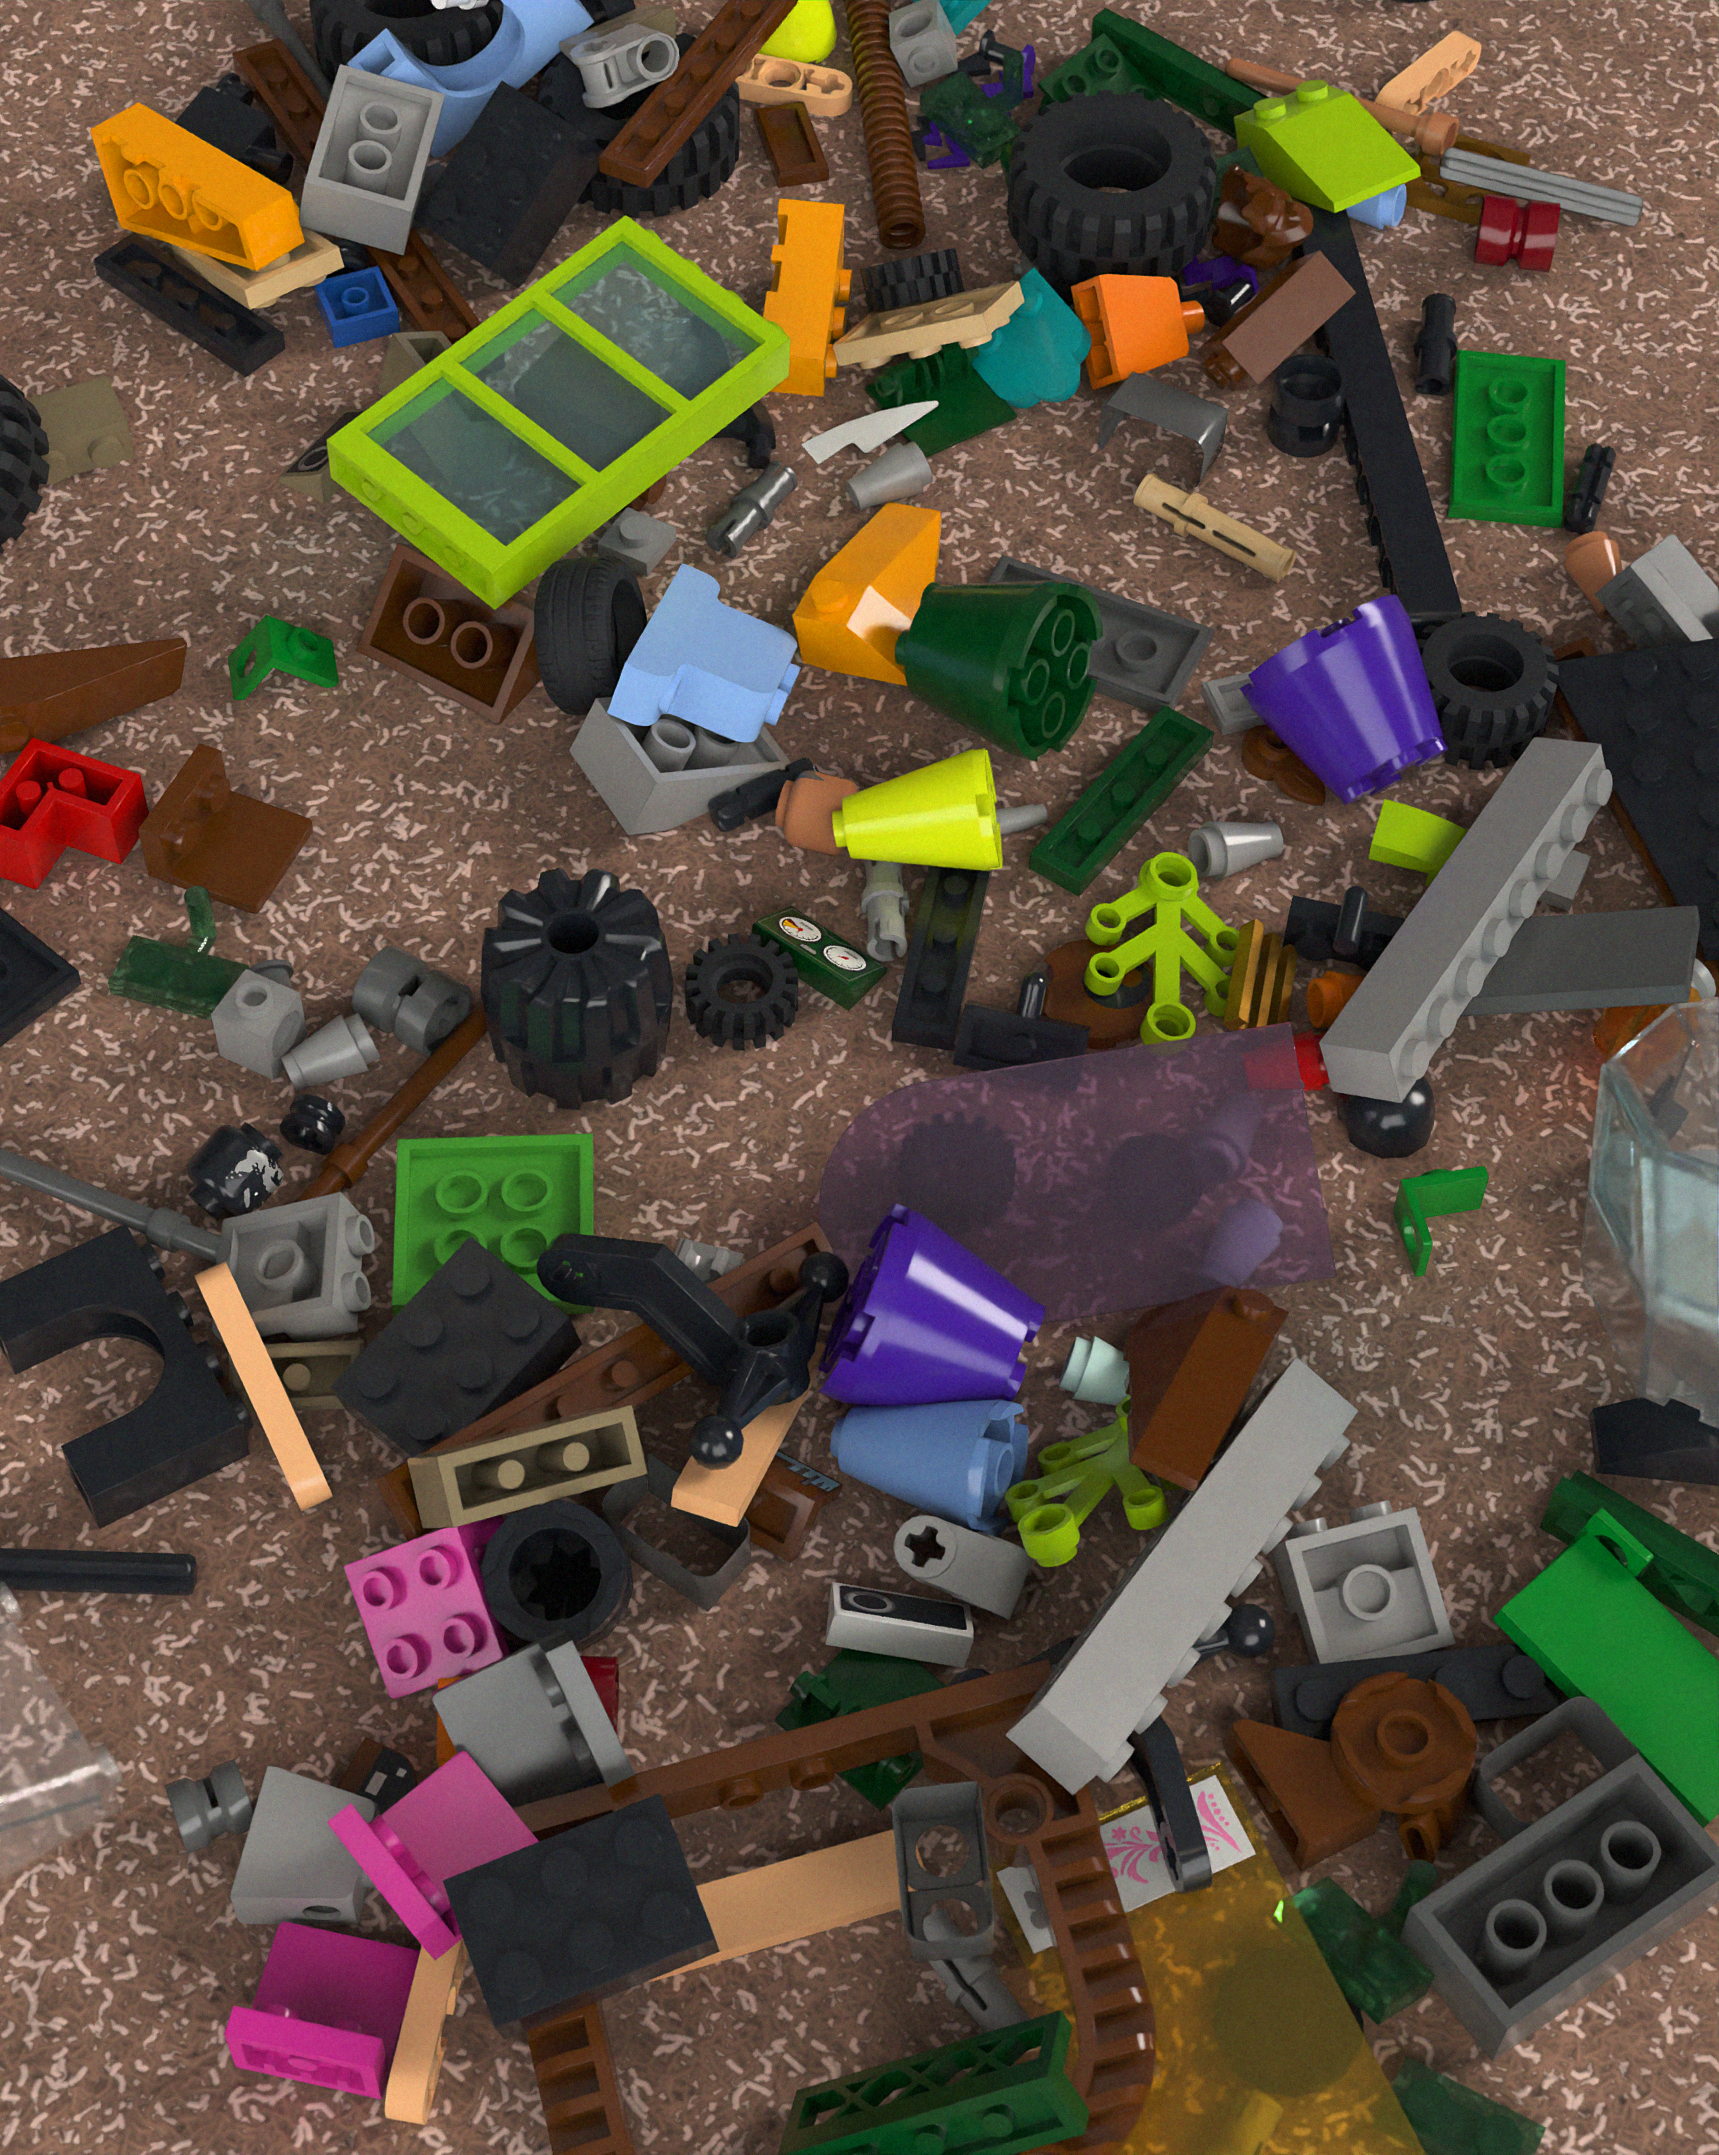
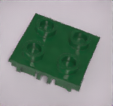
M1105 33L1097 37L1037 85L1045 94L1041 100V107L1038 109L1039 116L1040 112L1047 105L1057 100L1062 104L1066 102L1070 95L1084 92L1086 96L1097 95L1098 90H1113V94L1127 95L1128 91L1142 93L1146 100L1154 102L1158 98L1164 101Z
M959 342L944 344L939 352L918 359H911L909 357V360L895 366L882 368L880 375L874 378V383L865 386V392L881 410L927 401L938 402L937 407L900 431L909 443L914 441L920 447L925 458L1017 418L1015 411L992 390L973 367V360L979 357L978 346L960 348Z
M844 1648L817 1676H813L809 1671H804L796 1678L789 1690V1693L795 1699L775 1718V1722L787 1732L947 1686L914 1659ZM919 1750L836 1774L879 1811H882L922 1770L923 1764Z

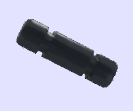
M1593 443L1587 447L1563 523L1567 531L1577 532L1580 535L1593 532L1616 457V453L1611 446L1602 447L1598 443Z
M800 758L785 765L786 772L784 773L780 769H776L735 789L737 795L733 796L731 792H727L712 799L708 804L712 822L721 832H729L744 825V817L748 816L752 821L776 810L786 780L795 781L800 773L807 770L818 771L816 765L814 766L809 758Z

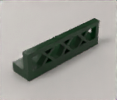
M1107 8L1093 17L1091 42L1105 33L1161 97L1236 140L1234 117L1254 109L1253 105L1256 102L1269 98L1247 84L1228 77L1224 71L1129 17L1125 19Z
M1577 1469L1570 1480L1563 1476L1552 1492L1540 1528L1569 1545L1591 1517L1600 1508L1605 1509L1654 1556L1638 1574L1636 1579L1659 1602L1719 1638V1554ZM1599 1535L1600 1543L1617 1560L1627 1562L1624 1551L1615 1541L1607 1536Z
M1062 2010L797 2090L778 2155H1014L1086 2133L1090 2110L1063 2071L1072 2025ZM1040 2047L1038 2058L1013 2065L1028 2050ZM973 2067L958 2082L946 2085L961 2070ZM905 2088L890 2103L878 2106L893 2091ZM840 2107L825 2122L815 2125L819 2113Z

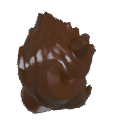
M1230 164L1228 166L1227 172L1222 177L1223 187L1219 199L1220 204L1215 209L1217 216L1213 219V223L1217 228L1212 233L1211 242L1215 248L1223 251L1226 255L1241 259L1243 263L1254 268V270L1263 272L1272 270L1283 263L1293 248L1302 244L1309 237L1313 229V216L1309 208L1298 201L1292 200L1289 193L1275 186L1272 181L1253 175L1252 171L1245 172L1237 164Z

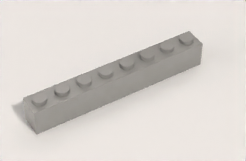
M1540 737L1533 738L1319 1042L1333 1092L1402 1103L1416 1080L1424 1076L1429 1061L1443 1040L1453 1033L1458 1018L1472 997L1480 993L1485 978L1499 957H1503L1506 954L1515 933L1524 920L1533 914L1538 899L1551 880L1558 877L1563 862L1575 844L1582 841L1588 825L1600 807L1609 801L1613 780L1611 772L1605 767L1601 744Z
M1295 1357L1261 1390L1227 1436L1195 1493L1189 1490L1186 1491L1171 1511L1169 1518L1160 1526L1014 1722L1006 1736L1072 1795L1077 1793L1096 1775L1103 1782H1108L1122 1768L1135 1749L1126 1741L1131 1732L1134 1730L1139 1735L1143 1733L1167 1705L1168 1700L1160 1694L1162 1688L1166 1683L1172 1688L1176 1686L1198 1661L1201 1654L1192 1647L1198 1637L1203 1642H1206L1221 1627L1232 1612V1609L1224 1602L1227 1596L1231 1594L1235 1598L1238 1597L1263 1568V1565L1255 1559L1256 1555L1260 1550L1265 1555L1268 1554L1292 1527L1293 1522L1285 1516L1287 1511L1291 1509L1296 1513L1318 1490L1322 1481L1314 1474L1316 1470L1320 1468L1325 1472L1346 1450L1351 1441L1343 1435V1432L1358 1410L1298 1357Z

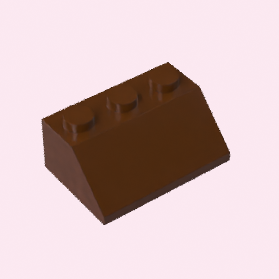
M397 543L358 643L357 652L498 724L502 723L542 679L537 662L534 639L535 598L519 591L494 610L415 545Z

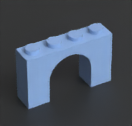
M501 0L503 2L502 22L492 41L476 56L456 65L434 66L424 63L408 50L387 28L354 56L347 65L445 94L430 153L434 158L444 156L468 134L501 80L518 90L561 52L559 42L582 33L594 23V20L579 0Z

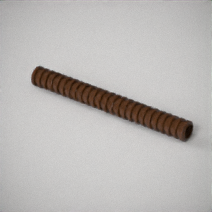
M844 0L879 239L882 245L888 249L906 250L915 248L922 243L926 236V225L924 223L922 201L920 200L921 194L917 169L915 167V157L913 155L914 150L910 125L908 123L905 93L901 80L902 74L900 66L890 48L889 13L892 12L890 0ZM906 232H908V234H905V235H893V234H891V233H906ZM895 244H911L905 247L894 246Z

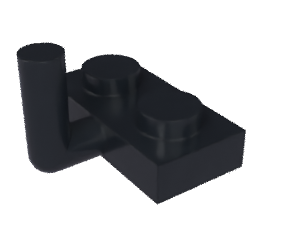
M1352 886L1346 890L1342 905L1293 895L1282 948L1291 944L1295 947L1296 952L1305 959L1312 961H1322L1327 958L1357 964L1361 969L1369 972L1406 919L1366 911L1369 895L1360 886Z
M1039 962L1030 969L1022 980L1016 1010L967 1000L964 1005L953 1065L1077 1092L1082 1076L1091 1026L1041 1016L1046 990L1055 978V971L1050 964Z

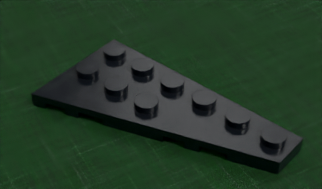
M1719 638L1553 662L1554 665L1558 666L1559 672L1556 690L1557 692L1560 691L1575 725L1579 731H1582L1587 742L1601 744L1605 767L1612 775V792L1632 829L1637 831L1643 842L1647 856L1655 871L1660 873L1673 897L1675 907L1697 905L1700 918L1697 947L1705 961L1719 959Z

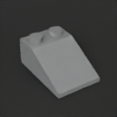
M340 64L304 183L300 207V226L404 255L445 94Z
M612 697L595 699L569 750L628 835L668 831L709 812L708 804L712 799L727 792H731L733 796L737 795L735 791L737 787L776 769H780L784 773L786 772L784 766L791 763L764 725L757 739L752 742H738L672 714H662L653 725L639 726L607 713Z

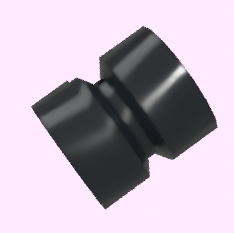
M1306 353L1291 356L1279 365L1275 371L1267 435L1271 443L1281 452L1294 457L1311 458L1323 455L1333 448L1338 440L1341 411L1343 410L1347 388V376L1340 365L1322 355Z

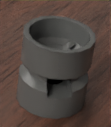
M394 945L383 948L370 960L356 983L352 997V1011L354 1014L359 1013L363 1021L382 1032H395L399 1042L425 1057H430L469 1015L472 1006V991L469 986L441 970L434 969L430 971L425 961Z

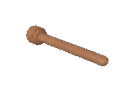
M1231 58L1225 64V73L1228 77L1284 96L1295 92L1299 84L1307 81L1239 58ZM1353 96L1383 128L1414 138V143L1421 146L1423 153L1441 158L1445 149L1453 147L1459 128V120L1456 117L1438 111L1433 115L1424 114L1422 117H1418Z

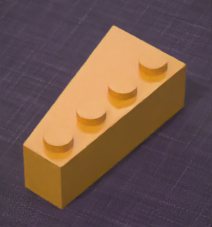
M138 102L90 129L121 228L258 271L305 242L299 222L300 212L290 191Z

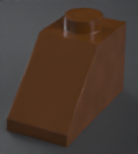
M1244 1718L1231 1724L1225 1754L1301 1872L1375 1833L1382 1809L1360 1799L1340 1778L1330 1755V1742Z

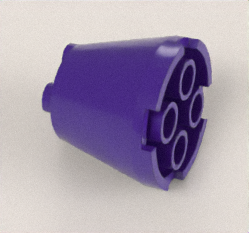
M1397 595L1383 596L1356 607L1352 611L1356 619L1350 622L1349 618H1344L1319 632L1317 629H1314L1257 667L1248 675L1252 683L1249 682L1240 688L1251 709L1337 798L1341 799L1344 806L1363 798L1367 794L1373 797L1403 779L1400 775V772L1414 764L1416 767L1423 766L1448 750L1443 741L1444 736L1412 623Z
M897 1203L891 1204L869 1240L868 1247L874 1249L872 1256L869 1254L865 1256L853 1283L848 1284V1288L840 1303L818 1370L828 1375L823 1379L820 1378L815 1391L840 1402L865 1406H903L1003 1399L1012 1402L1020 1388L1026 1371V1365L1018 1362L1017 1358L1023 1342L1031 1343L1035 1338L1045 1314V1305L1033 1301L1031 1296L921 1213Z

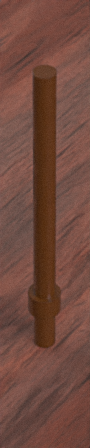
M482 1001L349 1144L340 1143L322 1162L323 1171L294 1203L338 1193L343 1187L351 1189L369 1169L367 1161L488 1032Z

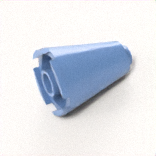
M1004 1399L903 1406H854L846 1417H840L835 1423L830 1448L832 1456L838 1458L839 1468L843 1473L942 1520L975 1533L979 1531L997 1537L1005 1530L1010 1520L996 1517L1004 1494L1012 1486L1023 1482L1028 1453V1425L1015 1423L1014 1415L1025 1412L1022 1405Z

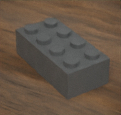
M1636 1753L1409 1909L1398 1944L1493 2062L1718 1903L1719 1847L1643 1758Z

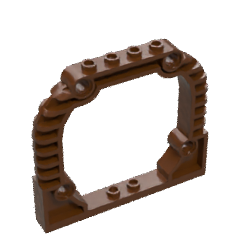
M1049 1659L640 1772L609 1788L605 1783L512 1808L540 1842L659 1793L662 1796L670 1820L721 1806L724 1810H740L760 1802L764 1798V1793L789 1786L800 1791L819 1788L831 1782L835 1778V1773L919 1750L927 1778L941 1784L977 1781L976 1805L980 1786L986 1845L989 1854L1003 1865L1013 1868L1027 1867L1039 1897L1076 2021L1079 2058L1071 2083L1090 2110L1086 2133L1014 2155H1118L1135 2129L1147 2103L1153 2083L1157 2042L1155 2014L1146 1978L1100 1834V1822L1088 1784H1086L1077 1793L1072 1795L1006 1736L1014 1722L1053 1672ZM1012 1809L1028 1810L1037 1817V1822L1024 1832L1014 1833L1007 1831L998 1823L999 1819ZM602 2000L527 2030L528 2044L553 2155H637L605 2023Z

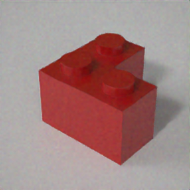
M32 737L0 782V877L37 890L67 846L121 865L140 838L138 829L149 815L141 775Z

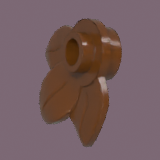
M1257 725L1248 730L1242 740L1241 758L1245 768L1253 776L1261 780H1275L1281 791L1292 799L1310 805L1322 806L1326 797L1323 782L1269 726Z

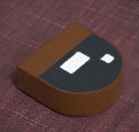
M365 1737L336 1788L372 1800L378 1805L380 1815H382L416 1788L418 1783L415 1769L406 1756Z

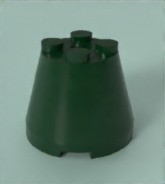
M1058 580L944 585L931 582L923 591L920 607L914 616L910 630L903 631L898 637L895 646V660L897 664L904 666L908 688L916 698L1010 755L1037 762L1038 757L1046 753L1049 748L1061 752L1085 717L1097 680L1087 678L1090 666L1092 640L1097 641L1103 636L1101 615L1097 602L1089 590L1079 585Z

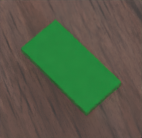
M1457 350L1454 360L1447 517L1550 528L1561 527L1563 519L1566 360Z
M1588 1531L1503 1606L1492 1620L1529 1657L1537 1662L1543 1672L1570 1699L1573 1697H1587L1594 1700L1640 1752L1639 1755L1699 1825L1704 1828L1719 1814V1661Z

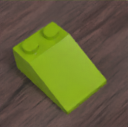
M1324 80L1303 82L1296 87L1295 92L1281 98L1260 100L1253 105L1254 109L1234 117L1242 170L1245 172L1252 171L1253 175L1272 181L1275 186L1285 190L1290 196L1333 213H1337L1421 176L1420 166L1351 93L1329 86Z

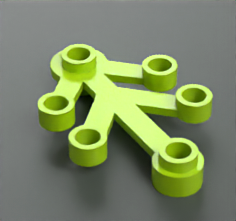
M1174 852L1160 853L1145 862L1137 877L1138 887L1111 904L1101 903L1096 905L1085 924V932L1091 941L1098 945L1111 946L1119 941L1128 921L1154 908V925L1110 953L1101 952L1095 954L1089 961L1083 975V980L1087 988L1093 993L1108 996L1118 990L1126 973L1153 957V1004L1150 1006L1141 1024L1140 1035L1145 1048L1151 1054L1162 1058L1177 1055L1184 1051L1196 1028V1021L1192 1012L1179 1003L1180 964L1206 990L1203 1001L1207 1010L1215 1016L1224 1017L1227 1000L1220 997L1217 992H1229L1231 976L1226 975L1219 967L1234 965L1239 937L1237 929L1227 926L1197 896L1199 884L1195 866L1189 859ZM1181 915L1207 939L1204 951L1180 928ZM1099 921H1105L1113 928L1104 927ZM1218 943L1229 944L1234 950H1225ZM1097 970H1102L1109 973L1112 978H1106L1100 975L1097 972Z
M1131 1395L1124 1397L1117 1404L1115 1409L1117 1419L1114 1424L1069 1442H1059L1046 1447L1038 1455V1462L1043 1477L1037 1480L1020 1482L1012 1486L1005 1493L1007 1506L1012 1520L1018 1523V1530L1026 1553L1029 1557L1036 1559L1040 1566H1059L1070 1561L1076 1555V1545L1080 1540L1078 1527L1114 1483L1124 1497L1122 1504L1129 1525L1133 1529H1151L1161 1525L1169 1518L1170 1511L1162 1488L1151 1485L1141 1469L1129 1463L1127 1416L1131 1409ZM1107 1450L1105 1453H1102V1454L1097 1455V1456H1095V1457H1092V1458H1090V1459L1081 1461V1459H1083V1458H1086V1457H1089V1456H1091V1455H1094V1454H1097V1453H1100V1452H1102V1451ZM1159 1477L1161 1486L1167 1490L1184 1489ZM1075 1489L1063 1504L1050 1503V1498Z

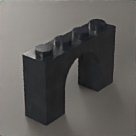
M126 1224L0 1282V1348L15 1375L79 1344L99 1338L117 1337L140 1342L154 1350L164 1360L163 1372L156 1388L140 1406L124 1416L61 1446L70 1475L99 1529L250 1455L244 1431L253 1427L250 1414L238 1392L235 1390L225 1395L217 1379L223 1377L224 1374L208 1341L205 1340L196 1344L188 1329L194 1327V1322L182 1296L178 1291L167 1295L159 1282L166 1278V1275L154 1248L149 1242L138 1246Z

